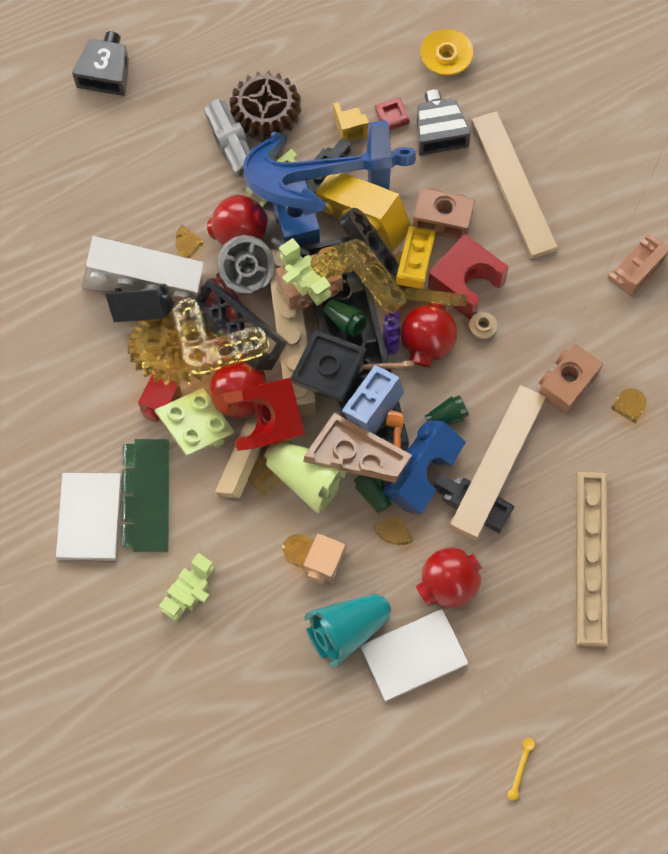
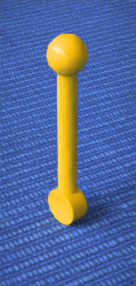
M526 738L522 743L524 751L513 787L507 792V797L511 801H516L519 798L518 789L530 751L535 747V742L531 738Z

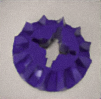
M389 309L388 315L384 317L383 340L388 355H395L399 350L400 313L395 309Z

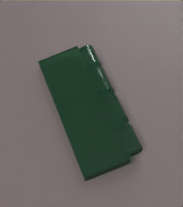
M134 439V444L123 445L122 465L134 468L122 470V493L134 494V497H122V521L133 522V524L121 525V546L133 547V552H169V439Z

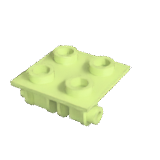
M204 388L155 410L186 456L209 445L219 448L225 443L223 438L234 434V430L222 413L215 408Z

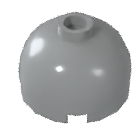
M241 235L233 237L223 245L219 252L217 266L220 277L229 288L236 292L248 294L258 290L260 287L263 288L269 283L274 274L275 261L272 252L265 242L254 236Z

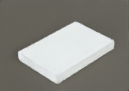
M62 473L56 548L57 560L117 561L121 473Z
M442 609L360 646L385 703L468 665V661Z

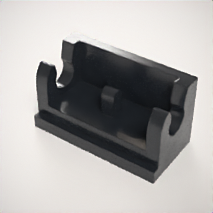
M160 284V287H154L153 289L122 291L120 288H114V291H108L105 294L114 323L165 319L175 307L166 284Z

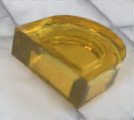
M628 388L619 394L611 409L636 424L646 407V398L641 391Z
M302 534L289 536L283 543L285 559L289 563L304 569L303 565L315 539Z

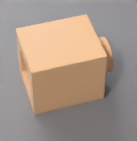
M317 533L303 565L304 573L308 574L307 578L318 584H324V582L332 584L346 553V544Z

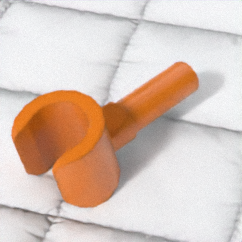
M390 410L386 426L395 428L393 442L395 446L401 449L404 416L401 412Z

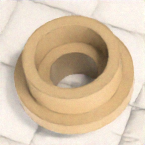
M479 312L470 319L469 330L477 339H489L497 331V321L493 315L487 312ZM486 322L488 327L482 328L478 323Z

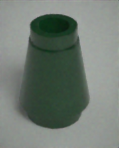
M335 299L329 300L324 307V313L347 336L352 335L356 337L366 327L367 317L359 309Z
M458 395L454 398L450 396L424 416L427 421H444L449 426L464 422V418L468 417L469 413L462 398Z
M359 475L354 479L357 485L355 489L375 509L377 514L392 505L389 500L390 498L382 492L385 488L382 479Z

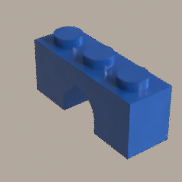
M426 421L419 428L418 436L413 444L406 449V452L412 455L410 462L397 482L387 481V485L382 491L405 512L422 514L437 490L427 479L426 470L428 464L432 461L435 465L452 466L466 444V441L444 421Z

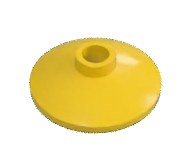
M439 29L430 33L423 40L420 48V57L425 67L433 73L451 76L461 73L470 65L473 57V47L470 40L463 33L453 29Z

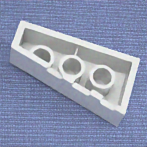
M93 236L81 288L107 292L114 291V288H120L122 291L153 289L154 287H160V284H166L169 288L171 299L182 303L184 297L196 298L204 262Z

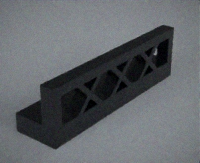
M207 279L197 298L184 297L180 305L182 309L255 370H272L288 343L287 340L213 280ZM212 290L217 295L218 305L210 306L206 302ZM232 306L235 308L237 321L230 322L227 320V307ZM252 322L254 324V337L249 338L246 335L244 323ZM269 337L276 342L270 355L265 351L263 340Z

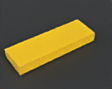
M409 226L396 276V285L424 289L436 235L435 230Z

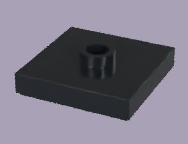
M314 329L291 376L292 384L344 403L368 351L364 347Z

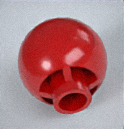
M234 195L225 198L217 205L212 218L207 222V230L210 237L218 240L222 245L233 237L241 235L254 236L262 240L266 232L268 217L256 200L245 195Z
M430 302L429 306H419L405 317L401 326V341L404 348L410 353L409 361H413L414 364L430 368L432 361L442 359L453 349L457 340V326L451 314L445 311V306Z
M232 361L221 366L214 373L209 386L210 398L215 408L223 415L236 419L246 418L255 414L249 403L225 404L223 394L266 383L265 372L253 369L244 361Z
M443 548L433 553L426 560L422 569V582L416 585V588L428 606L436 602L443 607H460L469 603L478 593L482 578L479 571L483 567L474 553L468 555L466 551L459 548Z

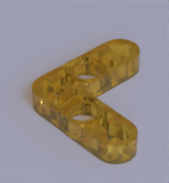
M354 239L323 248L311 259L310 263L313 271L326 279L355 271L380 306L387 312L395 313L406 303L403 291L370 247L362 240Z
M183 298L174 306L173 312L184 359L193 373L202 374L259 357L269 347L265 332L257 327L208 340L202 312L198 303L192 298ZM190 309L192 321H187L185 310ZM195 330L200 332V336L192 341L186 339L189 332ZM257 338V345L252 346V340ZM242 342L243 350H240L238 343ZM230 345L234 347L233 352L227 356L219 354L224 346ZM199 349L202 356L201 362L196 363L197 358L194 350Z

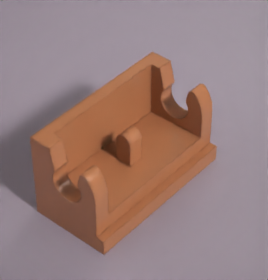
M648 234L624 261L609 274L608 279L632 297L666 261L668 245H665L655 236Z

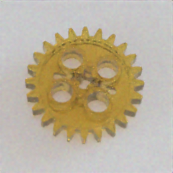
M171 310L165 319L138 321V326H132V334L128 335V354H130V362L136 363V371L144 369V377L153 374L154 382L163 378L165 385H168L171 380H175L177 386H180L181 380L185 379L190 385L192 384V377L201 381L203 373L210 375L211 368L217 367V360L220 358L221 341L191 315L184 316L183 310H180L178 315L174 314Z

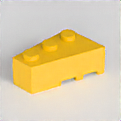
M345 173L329 175L315 192V195L326 204V208L322 211L339 220L342 214L354 207L361 210L388 249L393 252L396 251L406 237L409 226H412L398 193Z

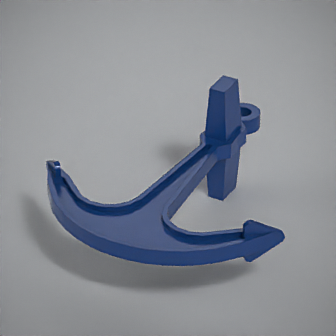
M383 120L369 122L367 152L360 156L299 162L274 161L272 158L278 157L287 141V135L273 132L271 139L259 144L248 153L244 160L243 168L245 183L255 194L279 205L302 209L304 215H310L326 208L325 202L308 188L298 191L287 187V184L365 169L368 171L369 183L389 190L391 168L395 165L410 166L415 164L416 151L409 147H401L391 151L389 123Z

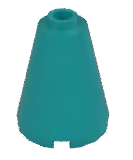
M374 593L314 609L305 614L304 621L309 619L311 625L306 630L319 656L322 659L328 657L332 661L328 665L337 667L390 619L391 606L384 596L380 597Z

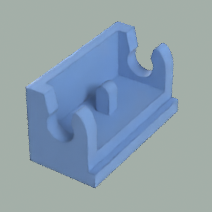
M374 365L342 410L347 420L375 434L387 418L389 411L394 408L404 394L400 377Z

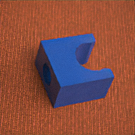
M306 181L286 185L298 191L307 188ZM273 203L275 221L279 223L284 244L292 238L300 248L303 245L320 242V229L315 213L304 215L302 209Z

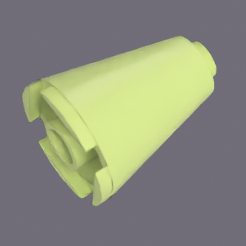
M285 441L271 444L264 455V458L267 459L266 466L312 510L320 513L321 510L324 511L340 488L338 486L339 476L345 478L347 472L303 462L304 455L309 450L308 448Z

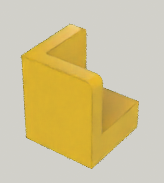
M339 102L333 103V117L340 138L350 142L368 137L366 114H361L359 108L341 111Z

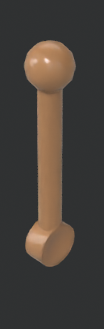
M414 362L363 364L359 373L363 370H372L374 365L383 369H403L409 371L414 369Z

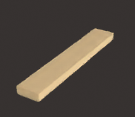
M497 111L473 118L471 125L530 259L556 252L558 246Z
M522 385L519 386L450 523L449 529L476 541L546 399L545 396Z
M577 472L576 647H608L607 473Z

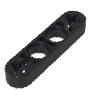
M354 207L342 214L340 217L342 228L392 299L399 305H404L416 297L415 288L396 285L399 263L364 213Z

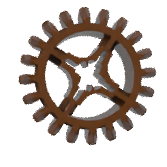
M269 70L266 76H261L258 71L255 78L247 75L246 82L239 81L238 88L233 89L232 97L229 100L230 113L234 117L233 120L241 124L245 133L249 132L251 139L259 135L262 142L265 136H270L271 138L273 132L285 134V129L292 131L294 128L293 123H298L299 114L302 111L300 104L301 96L297 93L296 86L291 85L289 78L282 80L280 73L274 77L271 76Z

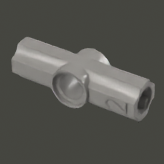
M217 99L211 101L204 108V111L214 131L217 146L221 154L226 155L236 177L244 178L243 164L250 152L245 132L241 124L233 120L234 117L230 113L225 100Z

